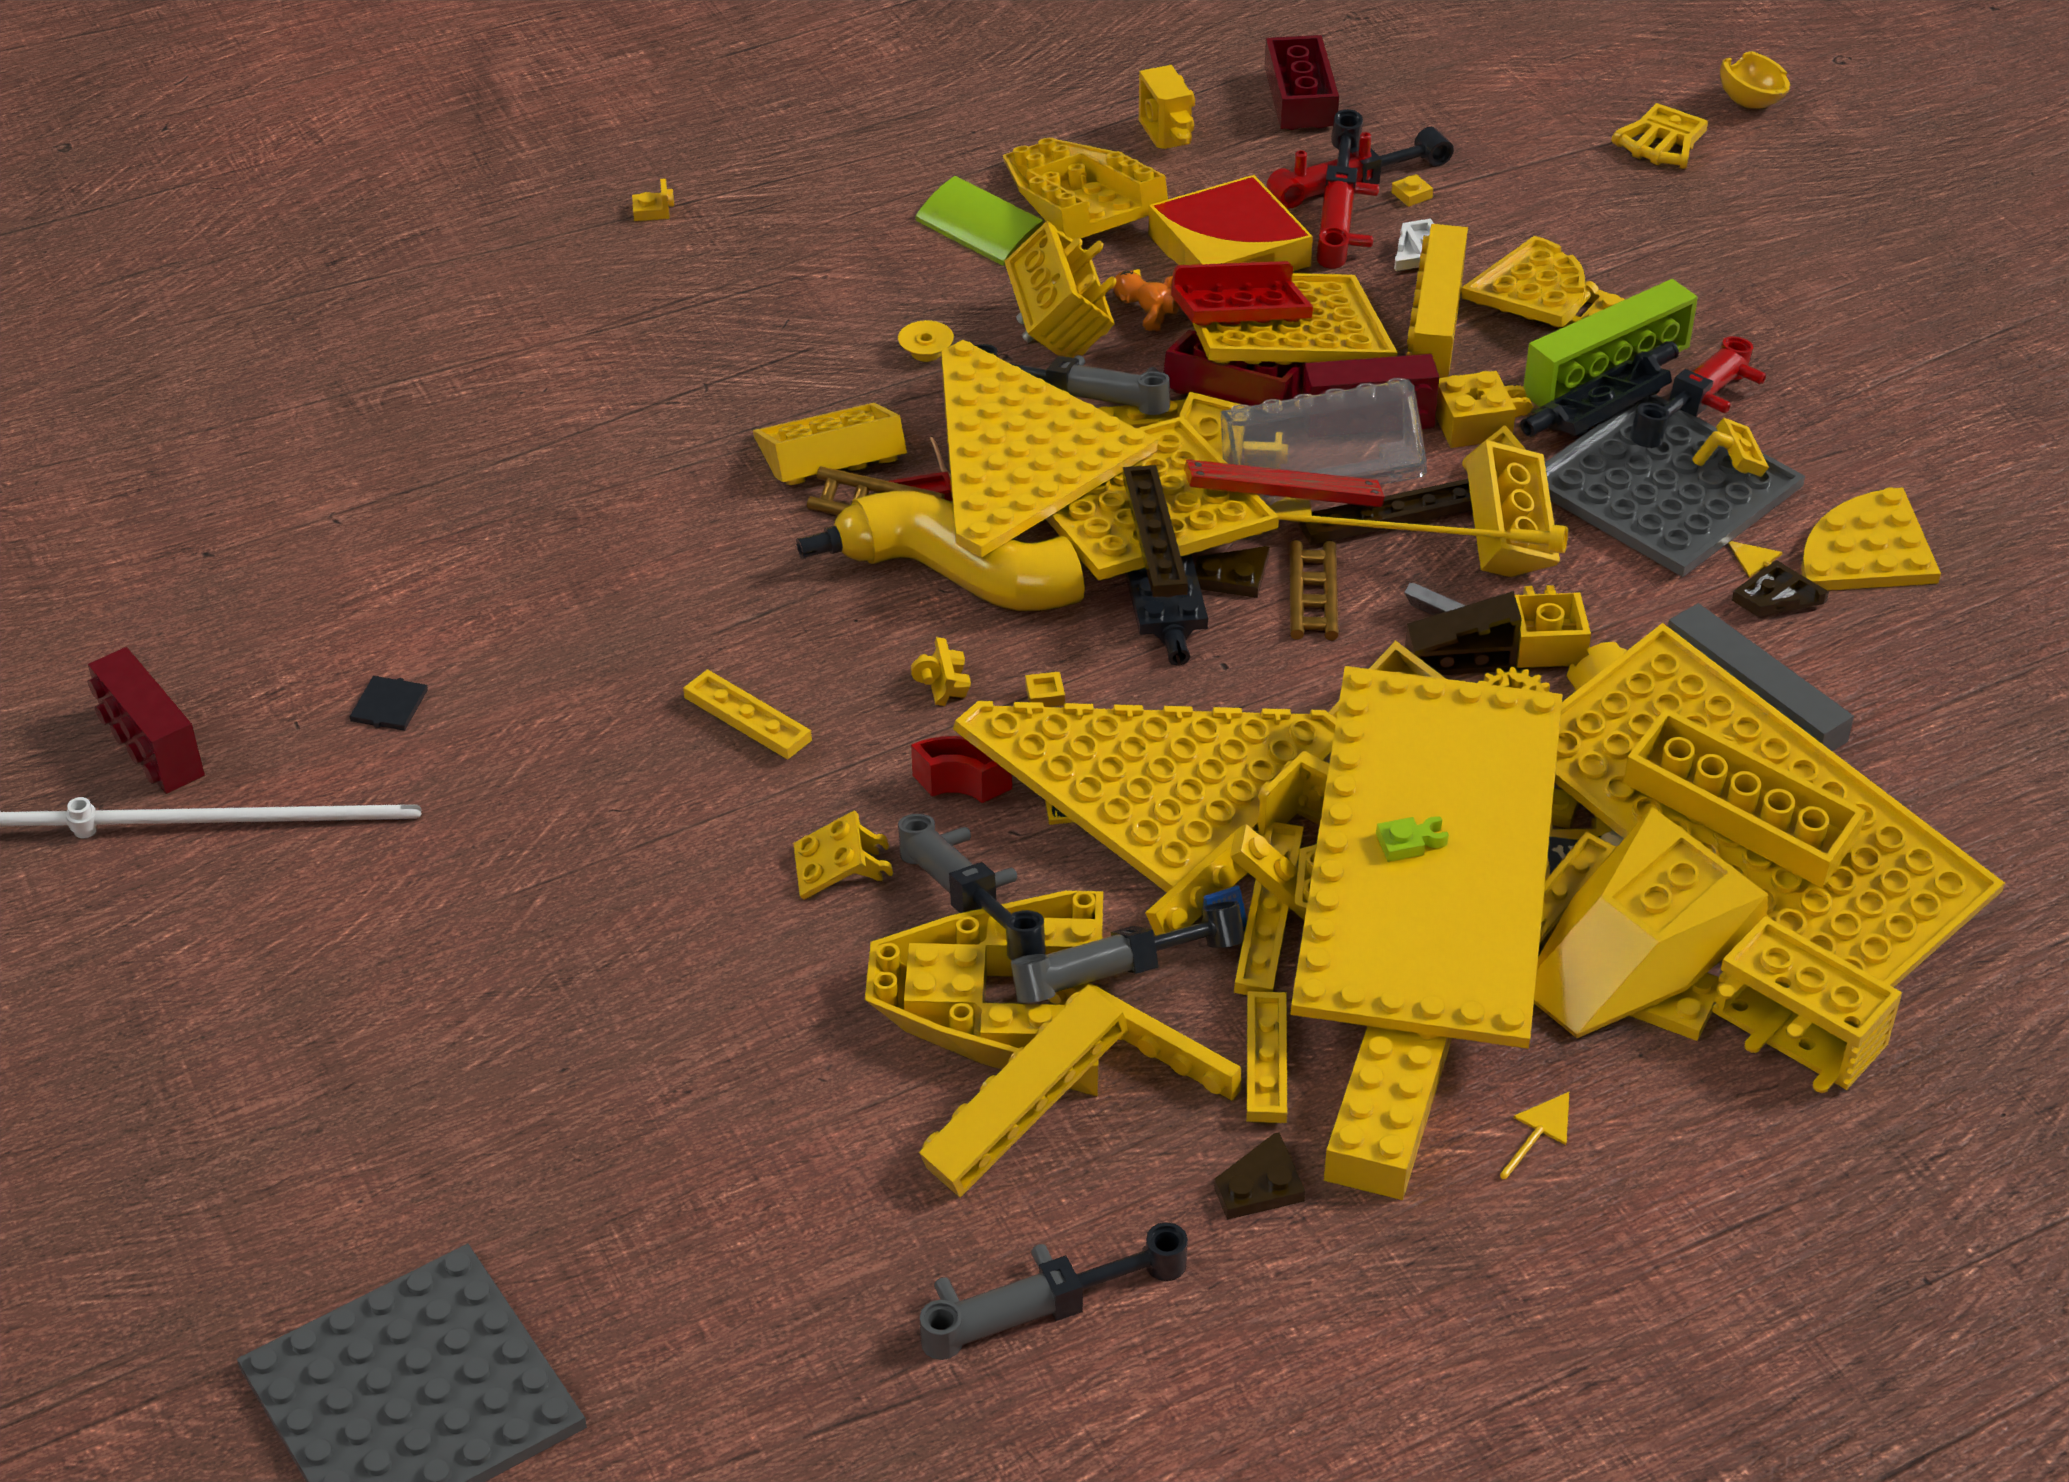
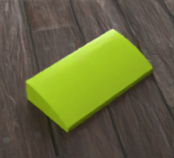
M957 176L952 177L940 186L915 216L917 222L1002 266H1005L1004 261L1043 225L1042 219Z

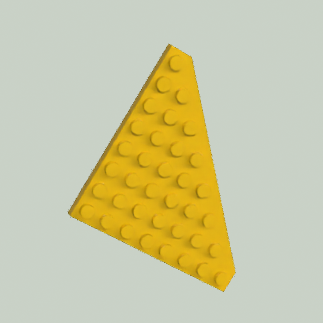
M961 340L941 352L955 544L980 558L1123 472V467H1131L1157 451L1158 439L1145 433L1143 430L1137 429L1119 420V418L1094 407L1092 404L1060 390L1043 379L1037 378L1021 370V368L998 358L996 355L974 346L971 342Z
M977 701L955 720L953 730L1157 886L1168 892L1235 832L1236 829L1245 824L1254 831L1258 828L1257 818L1260 811L1259 792L1267 781H1272L1281 772L1283 766L1288 761H1293L1302 751H1306L1325 762L1330 759L1337 718L1326 710H1311L1310 714H1291L1290 709L1262 708L1261 713L1242 712V708L1213 707L1212 711H1193L1191 706H1164L1163 710H1144L1143 705L1114 704L1113 709L1094 708L1093 704L1064 703L1063 708L1044 707L1041 702H1014L1013 706H993V701Z

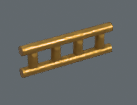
M820 466L817 472V479L824 480L826 483L820 498L813 496L808 498L807 508L838 516L844 508L850 506L833 501L839 484L856 488L853 499L867 496L869 491L878 493L918 491L943 499L944 494Z
M1294 540L1289 545L1290 635L1293 639L1299 640L1304 637V630L1325 631V638L1327 640H1336L1339 636L1336 544L1333 541H1327L1323 544V550H1303L1302 542ZM1303 563H1323V572H1303ZM1303 585L1324 586V594H1304ZM1304 607L1324 608V617H1305Z

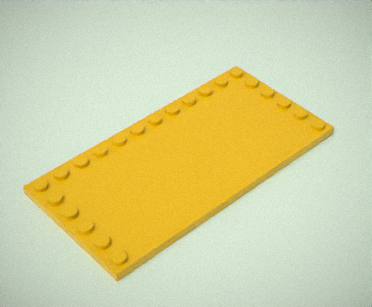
M1661 623L1562 702L1554 783L1622 838H1625L1646 813L1654 807L1768 893V918L1893 988L2003 891L2005 882L1664 623ZM1665 707L1866 810L1858 839L1823 888L1623 783L1628 755Z
M1345 666L1290 1015L1529 1049L1563 694ZM1414 817L1416 824L1419 825L1423 824L1430 817H1441V830L1434 833L1448 832V843L1445 847L1431 848L1425 846L1424 855L1387 861L1376 835L1378 823Z

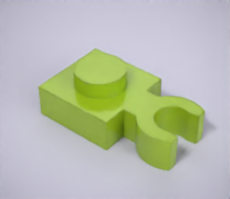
M1414 817L1378 823L1376 828L1377 838L1388 862L1424 855L1425 846L1431 848L1445 847L1449 836L1448 832L1434 833L1441 830V817H1430L1423 824L1419 825L1416 824Z

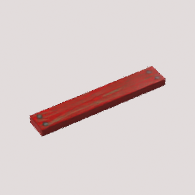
M1186 459L1184 468L1189 486L1195 488L1382 507L1385 498L1378 480L1189 459Z

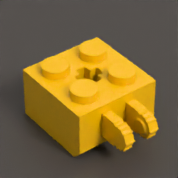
M1172 65L1139 71L1138 120L1155 146L1167 149L1191 144V132L1194 131L1192 107L1195 106V96L1193 91L1189 90L1185 85L1182 75H1179Z
M1482 371L1474 374L1452 375L1439 378L1436 418L1450 448L1482 444L1504 425L1513 433L1515 417L1527 415L1534 407L1530 398L1526 397L1527 394L1523 386H1504L1497 371Z
M1546 585L1544 594H1535L1533 586H1524L1523 595H1515L1522 618L1516 658L1517 668L1570 666L1572 663L1577 666L1583 658L1588 656L1586 650L1590 645L1591 631L1580 592L1556 593L1554 585Z

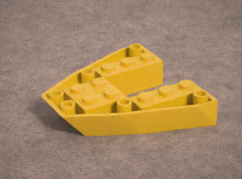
M1065 890L1001 904L1011 914L1017 911L1030 910L1038 912L1043 916L1045 955L1103 938V891ZM983 908L950 915L870 942L865 1000L905 1032L981 1064L1003 1069L1008 1064L1011 1055L1017 1049L1025 1047L1036 1036L1037 1030L1045 1021L1053 1020L1064 1009V1005L985 1003L987 976H1013L1011 968L1012 960L1007 956L1006 929ZM1099 1059L1069 1089L1098 1097Z

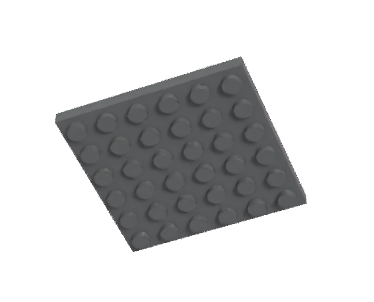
M1656 394L1646 396L1637 401L1634 407L1615 413L1610 420L1600 423L1545 462L1550 500L1553 503L1681 577L1687 575L1803 487L1805 480L1803 474L1764 453L1762 454L1769 468L1762 477L1749 472L1747 474L1741 473L1733 467L1732 459L1727 449L1721 446L1716 448L1703 466L1695 464L1692 457L1717 429L1702 419L1682 410L1677 411L1668 419L1664 438L1660 446L1647 448L1637 445L1630 439L1637 407L1642 403H1655L1661 406L1668 403L1667 400Z
M468 1243L237 1358L242 1374L306 1482H486L587 1428L584 1415Z

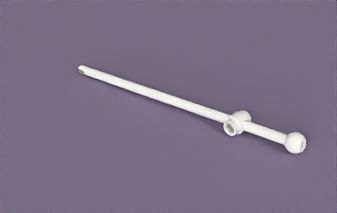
M77 797L68 803L67 811H0V828L9 826L68 825L76 837L89 838L96 833L97 825L417 819L421 816L422 809L419 805L410 804L96 810L87 798Z

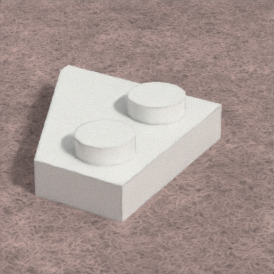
M1431 219L1402 224L1397 256L1395 257V271L1419 267L1423 236L1430 235L1431 224H1434Z

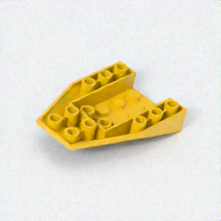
M1043 138L1038 141V144L1018 146L1013 149V152L1003 155V160L1019 192L1045 221H1049L1058 231L1061 230L1066 237L1069 236L1072 240L1075 238L1081 239L1149 216V205L1168 200L1165 175L1154 170L1152 167L1138 162L1136 159H1132L1123 154V152L1054 138Z
M1652 807L1571 899L1538 957L1534 1004L1574 1037L1580 1038L1688 990L1720 962L1767 916L1768 893Z

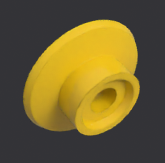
M930 320L910 323L902 328L898 334V341L902 348L911 353L914 359L923 362L938 359L941 356V352L949 348L954 340V334L947 325Z

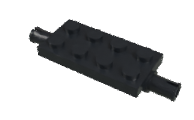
M1665 341L1648 352L1642 351L1635 355L1633 361L1626 360L1532 411V415L1521 420L1520 426L1523 433L1533 437L1549 428L1569 433L1572 436H1578L1586 433L1588 428L1595 424L1610 420L1615 413L1634 407L1637 401L1646 396L1659 393L1661 388L1672 383L1670 370L1662 369L1660 366L1679 356L1678 347L1672 341Z
M1192 554L1181 556L1188 581V595L1153 597L1145 567L1125 573L1139 634H1154L1166 645L1168 660L1172 665H1177L1176 655L1179 656L1181 665L1187 663L1190 660V652L1186 644L1187 637L1194 630L1208 629V615Z

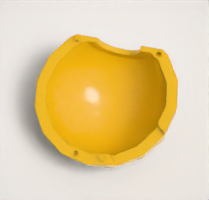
M1749 51L1743 53L1742 57L1733 65H1731V58H1726L1722 61L1720 67L1722 88L1735 103L1745 108H1767L1782 100L1790 90V82L1786 76L1788 73L1778 63L1764 55Z

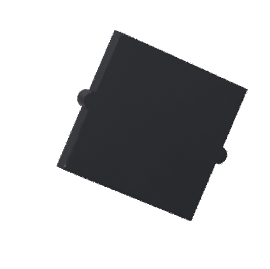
M373 676L353 709L350 721L374 725L377 729L386 727L405 731L427 693L428 687L426 684L404 681L403 678L391 679Z

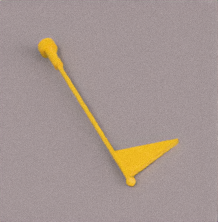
M1282 497L1269 506L1277 514L1279 520L1509 538L1510 542L1549 545L1550 552L1565 553L1568 541V527L1561 525H1552L1551 531L1511 528V531L1507 532L1312 516L1310 500Z

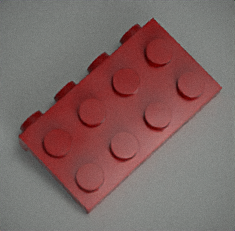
M1288 261L1178 265L1173 270L1171 296L1191 322L1200 326H1208L1211 322H1225L1235 325L1240 324L1241 321L1269 323L1271 320L1282 319L1288 322H1298L1300 319L1312 318L1313 305L1292 282L1293 266Z

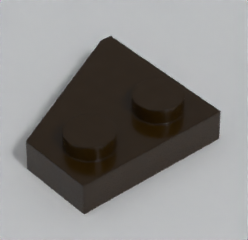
M1263 546L1198 556L1195 569L1201 590L1258 598L1269 559L1270 547Z
M1776 560L1733 591L1732 601L1754 615L1762 617L1822 605L1827 602L1829 591Z
M1280 1132L1274 1133L1217 1176L1214 1182L1215 1192L1227 1220L1305 1202V1189Z

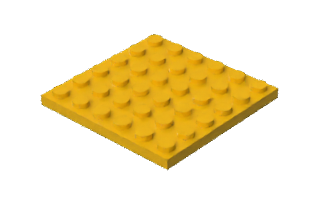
M1293 273L1292 282L1313 305L1312 318L1300 319L1298 322H1288L1283 319L1271 320L1269 323L1241 321L1240 324L1235 325L1225 322H1211L1208 326H1200L1193 323L1208 360L1217 363L1244 361L1248 364H1259L1261 361H1271L1281 365H1289L1292 362L1312 363L1394 357L1398 353L1355 275Z
M1183 416L1137 428L1158 439L1157 451L1131 467L1156 465L1180 556L1201 552L1208 548L1232 543L1239 539L1259 535L1278 528L1279 517L1257 494L1189 486L1184 471L1186 459L1228 463ZM1123 472L1046 518L1060 536L1066 537L1072 543L1078 558L1098 581L1145 567L1123 482Z

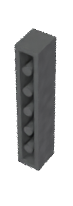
M1697 603L1669 619L1668 627L1828 749L1834 751L1848 742L1854 715L1701 604Z

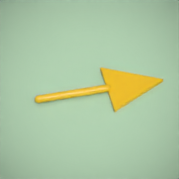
M1734 541L1728 543L1749 578L1764 567L1772 564L1771 562L1783 553Z
M1569 1092L1514 1115V1119L1535 1130L1501 1172V1179L1509 1177L1542 1133L1566 1145Z

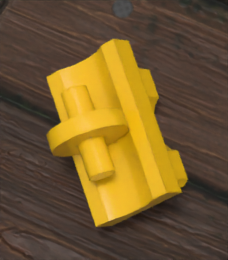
M936 637L934 641L936 650L933 655H920L912 663L910 670L915 681L931 685L935 705L946 706L950 696L965 698L971 686L969 675L961 674L965 664L963 651L949 650L947 640Z

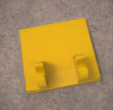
M855 810L793 843L799 894L803 900L854 873L873 878L876 881H883L880 871H885L889 876L893 875L890 862L885 860L879 861L865 852L878 855L879 848L876 846L877 844L888 850V838L883 834H874L860 825L859 814Z

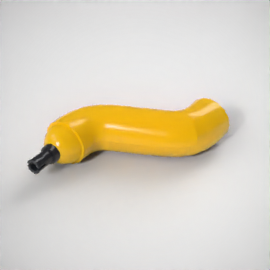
M889 491L853 499L851 505L844 508L837 516L834 526L824 528L822 533L796 539V546L801 559L825 552H830L831 554L842 552L846 557L858 561L867 560L871 564L892 558H912L922 562L978 598L996 606L1016 611H1039L1060 608L1081 602L1084 598L1085 586L1081 564L1072 543L1066 537L1060 536L1038 543H1024L1011 539L980 558L955 544L953 503L923 492Z

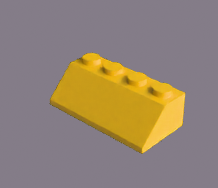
M1485 440L1466 462L1475 529L1510 532L1511 528L1551 531L1554 519L1544 455ZM1476 536L1482 571L1513 577L1556 566L1560 562L1559 553L1550 552L1549 545L1510 542L1509 538Z

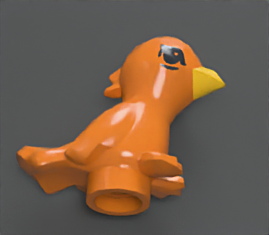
M1140 269L1133 271L1125 270L1115 276L1116 284L1113 288L1115 296L1121 302L1127 304L1139 302L1140 306L1147 313L1142 324L1146 330L1160 331L1165 314H1176L1178 312L1179 305L1171 296L1173 276H1168L1164 283L1144 281L1141 277Z

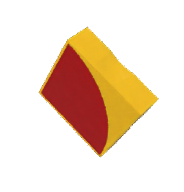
M1255 175L1149 205L1148 235L1178 265L1288 261L1293 266V271L1311 266L1313 236Z

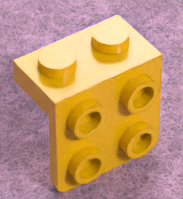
M1302 751L1293 761H1288L1272 781H1267L1262 786L1258 795L1260 801V811L1257 818L1259 835L1264 837L1265 830L1274 822L1287 824L1297 813L1320 825L1329 769L1328 762L1306 751Z

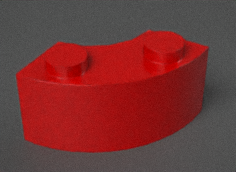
M962 736L934 737L911 744L912 775L931 796L942 793H962L984 803L1012 789V774Z

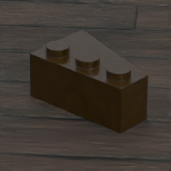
M1514 591L1407 623L1405 648L1441 675L1496 672L1497 668L1509 671L1510 667L1516 666L1522 621Z

